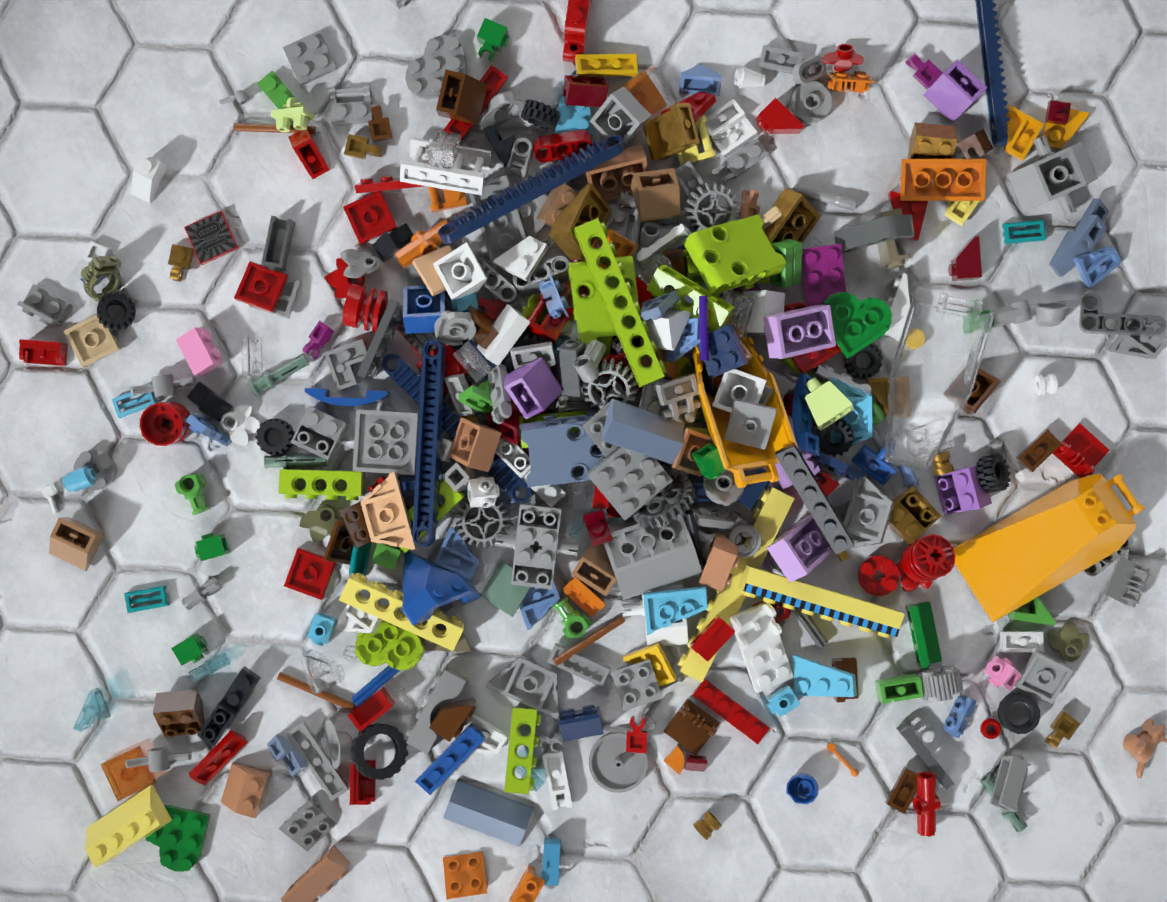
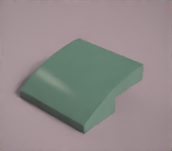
M501 560L482 591L481 596L511 617H514L531 587L511 585L513 567Z

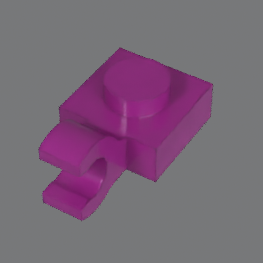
M916 54L910 56L905 62L911 69L916 70L912 76L926 89L930 88L943 74L929 59L923 63Z
M319 321L308 336L310 341L303 347L302 351L308 355L313 350L310 356L313 359H317L320 355L319 347L323 348L330 341L335 331Z

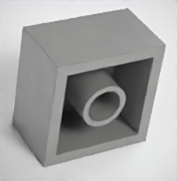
M623 86L611 93L590 122L606 139L614 135L622 136L626 146L634 139L652 115Z

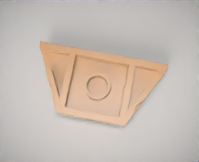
M392 472L389 474V477L373 489L372 493L361 501L371 542L414 550L417 549V545L412 538L413 530L397 473Z

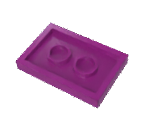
M841 243L804 248L801 266L806 306L823 305L830 295L837 292H847Z

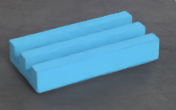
M129 392L111 400L118 418L121 419L158 403L155 399V394L151 392L148 395L122 405H118V402L136 395H132ZM150 399V402L145 403L143 405L137 406L135 408L129 409L121 413V410L124 408L130 407L132 405Z

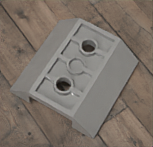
M633 514L626 520L619 517L607 522L613 541L603 544L623 600L702 573L692 539L682 515H677V520L671 519L670 524L664 522L662 527L657 524L654 528L651 525L647 528L644 525L640 526L635 521ZM670 531L673 533V537L670 540H664L661 537L662 534ZM626 545L634 547V550L629 554L622 551Z

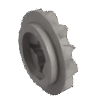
M751 525L737 526L729 536V540L739 548L737 555L740 557L754 556L760 550L762 543L760 533ZM742 535L746 538H751L748 542L749 548L744 544L740 545L743 541Z

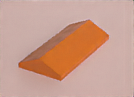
M901 159L900 201H985L986 159Z

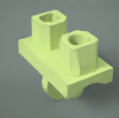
M295 97L288 98L287 104L283 105V109L271 110V117L276 119V129L281 132H289L291 123H293V127L297 130H307L308 121L314 120V114L308 113L303 103L298 102Z

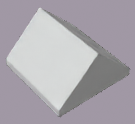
M467 242L433 263L451 300L478 292L487 280Z
M768 290L743 291L742 323L744 327L742 329L744 333L766 334L763 317L784 312L785 293Z
M668 310L664 312L665 316L658 320H653V318L645 320L649 328L648 338L650 341H654L657 349L675 350L691 313L688 311ZM639 315L641 321H644L642 315Z
M737 369L728 371L723 374L712 406L731 413L735 399L758 404L767 380Z

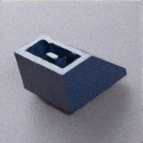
M594 704L583 706L582 710L575 711L574 708L562 710V713L559 714L558 723L563 742L604 734L599 706L595 707Z

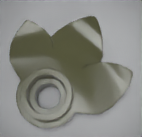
M329 504L320 505L317 510L305 513L300 520L299 526L310 528V536L313 542L317 543L324 539L327 534L331 535L336 521V510ZM323 511H329V516L323 517Z
M1067 621L1063 625L1061 632L1048 631L1050 646L1059 651L1062 659L1067 662L1078 660L1081 651L1087 649L1089 645L1088 633L1079 634L1077 626L1071 621ZM1068 648L1073 649V655H1070L1068 653Z

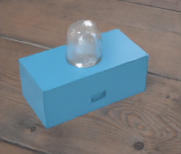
M544 838L542 879L545 880L544 885L558 886L559 868L570 869L574 865L572 857L560 856L561 839Z

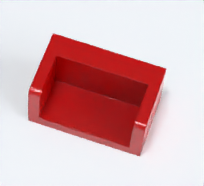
M382 687L351 711L348 717L359 732H361L392 708L396 702L387 690Z

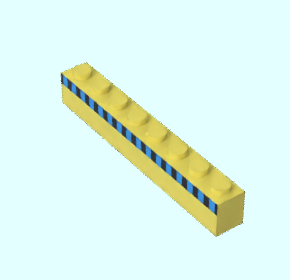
M745 565L739 589L744 591L743 595L751 598H756V595L764 597L763 601L775 604V601L783 603L782 607L791 610L798 607L802 609V613L811 616L814 613L821 614L820 618L828 621H833V618L838 619L840 624L852 627V624L859 626V630L868 633L871 630L878 631L877 635L885 638H890V635L898 637L905 615L892 608L799 580L789 582L786 576Z

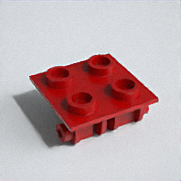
M1078 423L1052 454L1076 476L1082 478L1092 475L1095 472L1094 467L1110 450L1082 424Z

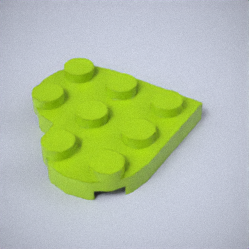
M384 620L380 623L375 634L359 633L356 637L355 653L357 658L363 664L372 667L382 666L387 663L391 668L402 671L409 670L415 667L425 654L420 636Z

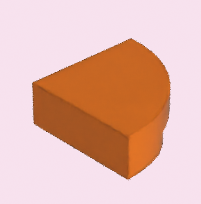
M676 745L665 757L664 762L678 774L682 772L684 767V755L681 748Z

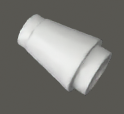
M744 67L736 69L734 85L739 88L764 86L765 75Z

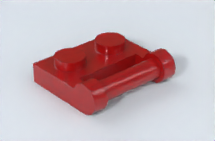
M541 294L537 300L536 307L527 319L530 323L525 331L533 332L555 344L572 315L573 309H566L569 317L562 313L556 319L550 316L548 312L540 326L536 321L546 307L545 302L552 300L550 298L545 301Z

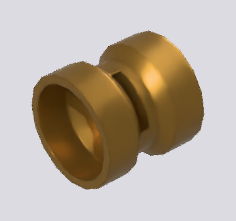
M949 451L929 456L930 463L934 466V476L955 471L953 464L949 461Z
M710 811L703 815L704 820H697L693 824L694 828L705 840L712 836L713 830H719L722 827L721 823Z

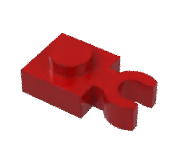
M635 716L630 718V726L633 730H627L626 752L647 753L648 731H642L646 724V717H642L641 724L635 723Z

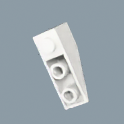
M905 273L894 279L892 284L894 291L892 296H888L885 302L890 308L892 317L890 328L884 335L898 341L905 340L912 322L908 280Z

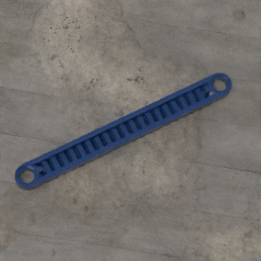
M975 0L984 81L987 87L986 98L993 147H1003L1007 145L1006 123L1010 118L1005 116L1009 110L1004 108L1008 101L1003 100L1007 93L1003 92L1006 85L1002 84L1005 77L1001 76L1004 69L1000 68L1003 64V61L999 59L1002 52L998 51L1001 44L997 43L1000 36L996 35L999 28L995 27L998 20L994 19L997 12L993 9L997 5L992 2L993 0Z
M614 135L601 142L595 140L594 146L588 144L586 150L580 148L578 154L573 152L571 158L565 156V161L558 160L556 166L550 164V169L544 167L543 173L537 171L535 177L529 175L528 181L522 179L520 185L514 183L513 189L507 187L505 193L499 191V196L492 195L490 201L484 199V204L478 202L477 208L471 206L469 212L463 210L462 216L456 214L454 220L439 229L438 235L444 244H451L621 154L626 148L622 136Z
M434 339L428 340L422 350L412 531L413 541L420 547H429L434 543L436 525L438 524L437 516L439 515L437 512L439 508L438 492L440 491L438 485L440 483L439 475L441 474L439 467L441 466L440 458L442 455L440 451L442 450L441 442L443 441L441 434L443 433L442 417H444V413L442 411L444 409L443 401L445 400L443 393L445 392L444 377L446 376L445 368L447 365L445 363V346L440 341ZM433 345H437L439 348L435 356L430 354V348ZM422 531H426L429 536L428 540L424 543L419 537Z
M386 355L382 360L384 371L420 405L421 377L398 355ZM391 359L398 361V366L394 370H390L387 366L388 361ZM443 401L444 409L442 412L444 417H442V429L454 440L461 417ZM495 453L493 464L489 472L486 473L490 477H494V481L514 501L518 503L528 502L532 497V489ZM519 487H524L527 490V496L523 499H519L516 496V490Z

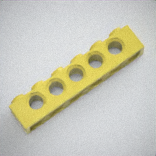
M351 573L339 598V601L454 651L464 630L465 623L456 616L449 617L438 608L434 609L429 620L413 626L406 615L398 611V608L402 606L403 593L398 590L393 592L380 582L373 583L360 573ZM360 590H368L370 592V596H362ZM386 598L390 604L382 605L379 599ZM442 623L446 626V629L440 631L436 628V625Z

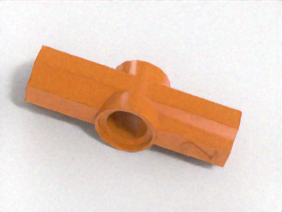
M442 220L428 231L421 230L416 232L410 243L394 253L400 265L405 269L412 264L413 259L437 250V246L443 243L438 235V231L448 222Z

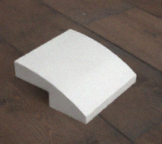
M734 99L706 117V126L710 140L723 158H726L758 136L757 131L747 120L744 111Z

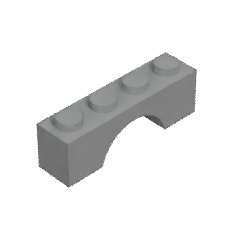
M448 667L444 671L439 670L434 680L437 682L434 690L429 689L425 697L428 701L425 707L421 706L415 716L418 718L415 726L411 724L406 733V736L409 737L406 742L407 744L426 754L429 753L438 736L437 733L429 729L433 722V709L443 700L457 699L468 679L467 677Z

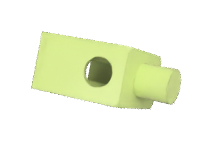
M813 378L806 383L811 393L806 395L805 399L820 431L854 410L853 404L830 381L821 385L817 378Z

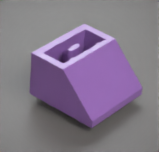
M957 59L923 96L953 123L987 87Z
M542 357L507 374L505 377L504 388L525 419L544 411L563 392L561 385Z
M977 465L934 476L944 515L980 509L992 504L989 492H985L981 488L982 485L978 483L980 479L976 476L978 475L976 471Z

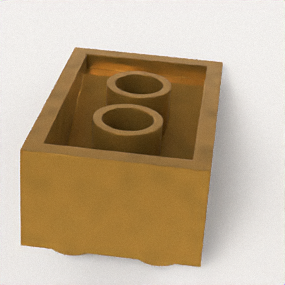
M589 183L556 218L549 235L570 260H583L585 257L574 234V228L597 218L600 223L604 222L606 225L612 209L594 186ZM592 239L590 241L593 248L596 247L599 239Z

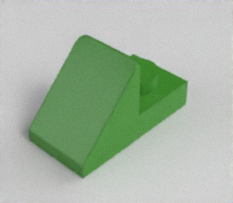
M488 380L477 387L472 385L460 393L459 402L485 415L491 410L493 411Z
M1038 598L1031 600L1030 611L1028 608L1019 607L1008 614V618L1019 621L1054 626L1056 623Z

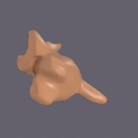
M1153 719L1144 721L1139 735L1128 734L1123 740V748L1138 761L1136 774L1139 779L1142 778L1146 762L1152 758L1157 745L1160 742L1167 743L1165 725L1154 726Z

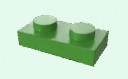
M273 71L257 83L278 109H283V105L287 104L288 98L294 97Z

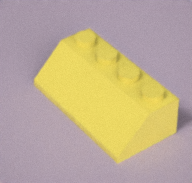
M150 785L87 827L85 850L95 868L112 861L172 821L154 786Z

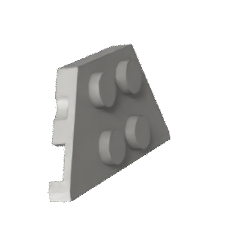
M865 476L862 481L856 480L843 523L854 541V547L850 549L883 543L894 503Z
M521 656L486 685L487 688L555 719L559 717L557 673Z

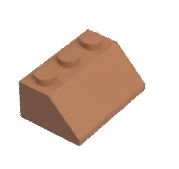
M642 145L625 148L621 154L585 172L587 184L591 183L606 203L617 200L620 192L624 193L626 191L629 195H633L630 186L634 173L649 171Z
M333 845L287 889L280 900L282 902H317L319 894L322 892L326 894L334 886L332 882L335 879L341 880L349 872L347 868L350 862Z

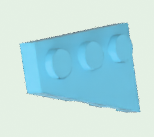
M561 94L559 105L561 115L556 125L555 134L587 130L591 136H594L593 125L590 122V107L566 105L565 97Z
M705 587L643 593L647 635L654 633V631L662 627H668L672 625L671 623L678 620L686 619L708 609Z
M797 654L792 655L795 696H857L854 674L819 664L817 661L802 658V656Z

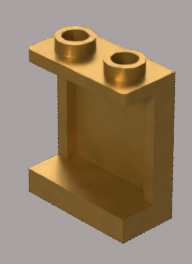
M675 103L671 105L670 111L654 119H649L643 127L651 160H666L700 144L690 103Z

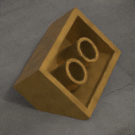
M785 188L772 206L778 207L782 216L763 231L771 244L786 239L803 243L821 215L802 194Z

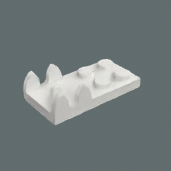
M763 602L729 617L756 693L794 678L780 637L782 629L774 619L776 611L768 602Z

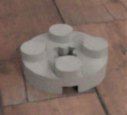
M811 81L801 84L791 97L790 106L793 115L798 120L808 124L824 120L832 107L831 93L820 82ZM811 97L814 102H817V105L809 107L806 101Z
M443 311L440 314V318L434 324V332L436 338L438 337L441 343L456 346L463 344V340L469 338L470 341L476 334V324L471 313Z
M103 450L84 451L74 463L73 471L84 466L91 468L94 464L97 465V469H100V472L96 473L97 479L95 484L85 489H103L110 485L116 477V464L113 462L110 454Z
M725 470L719 477L711 480L704 476V492L711 501L717 504L729 506L736 502L744 492L745 487L738 488L736 486L732 471ZM728 480L727 488L720 487L719 481L724 482Z

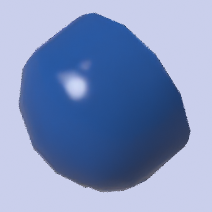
M798 773L793 775L788 781L786 793L795 803L807 805L812 803L818 796L819 785L810 774Z

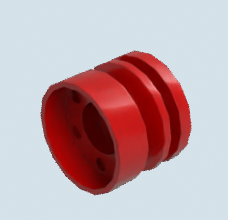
M352 284L345 299L343 325L358 329L363 320L364 330L369 331L372 327V331L376 333L388 306V292L381 290L378 295V290L373 288L368 297L366 286Z
M178 402L155 403L143 411L140 417L139 428L142 436L149 443L156 446L175 444L189 436L191 429L189 428L190 424L186 420L191 414L184 405ZM171 419L172 423L170 424V426H167V423Z
M931 534L916 540L913 544H909L904 548L901 554V565L903 571L910 579L915 582L926 583L947 575L955 564L956 555L953 546L947 539L940 535Z

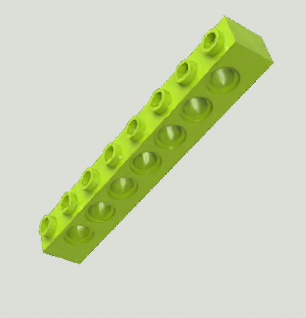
M597 218L575 227L574 234L639 388L665 377L663 374L666 372L662 360L658 361L656 357L657 347L654 341H650L648 338L649 328L646 322L640 319L639 313H641L638 302H633L630 295L633 293L631 285L628 281H624L622 276L625 273L621 262H616L614 257L616 250L613 243H609L606 238L608 231L604 222L600 223ZM592 239H599L602 246L595 249L591 246L590 241ZM606 258L610 262V267L601 268L598 261ZM615 278L618 281V287L610 288L607 285V280ZM619 297L624 298L627 303L626 307H617L615 299ZM624 318H633L635 322L634 327H626L623 323ZM640 337L643 341L642 347H634L632 338ZM642 356L650 358V367H643L640 364Z

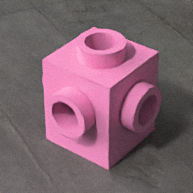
M995 656L993 660L988 662L984 671L990 677L988 679L990 683L997 688L1001 685L1008 691L1013 689L1022 676L1014 668L1015 664L1005 657L1002 660Z

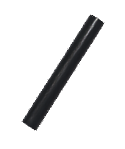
M688 510L685 512L690 537L699 564L703 566L705 565V559L694 513L692 510Z

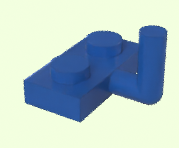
M887 438L884 448L878 454L864 444L853 456L851 462L884 486L897 472V468L885 460L893 449L894 440Z

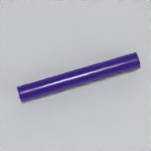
M699 296L701 361H709L707 296Z

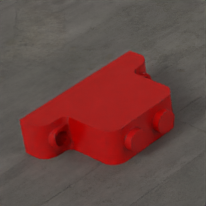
M568 0L564 28L563 61L575 63V56L585 52L592 0ZM575 45L578 47V49L576 51H572L570 47Z

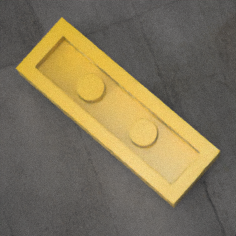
M580 54L575 56L576 76L631 77L638 75L637 54Z

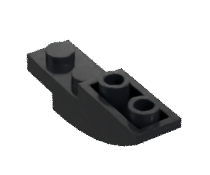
M244 666L197 736L215 747L254 692L253 690L261 677Z

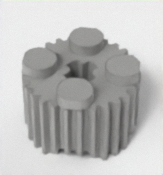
M945 664L941 666V669L933 670V667L921 668V673L918 676H920L924 696L922 700L928 701V697H934L936 701H946L953 699L952 695L954 694L964 695L960 669L954 667V664Z

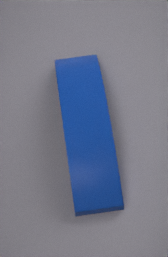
M803 373L798 379L793 398V430L802 452L818 457L820 456L819 436L812 433V413L805 399V396L811 393L806 383L814 377Z
M305 388V393L317 400L346 407L366 406L382 401L390 396L388 391L366 390V398L329 397L328 389Z

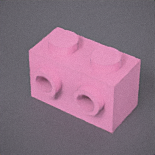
M194 327L176 339L194 376L206 375L223 364L221 353L214 346L211 340L212 336L205 328Z

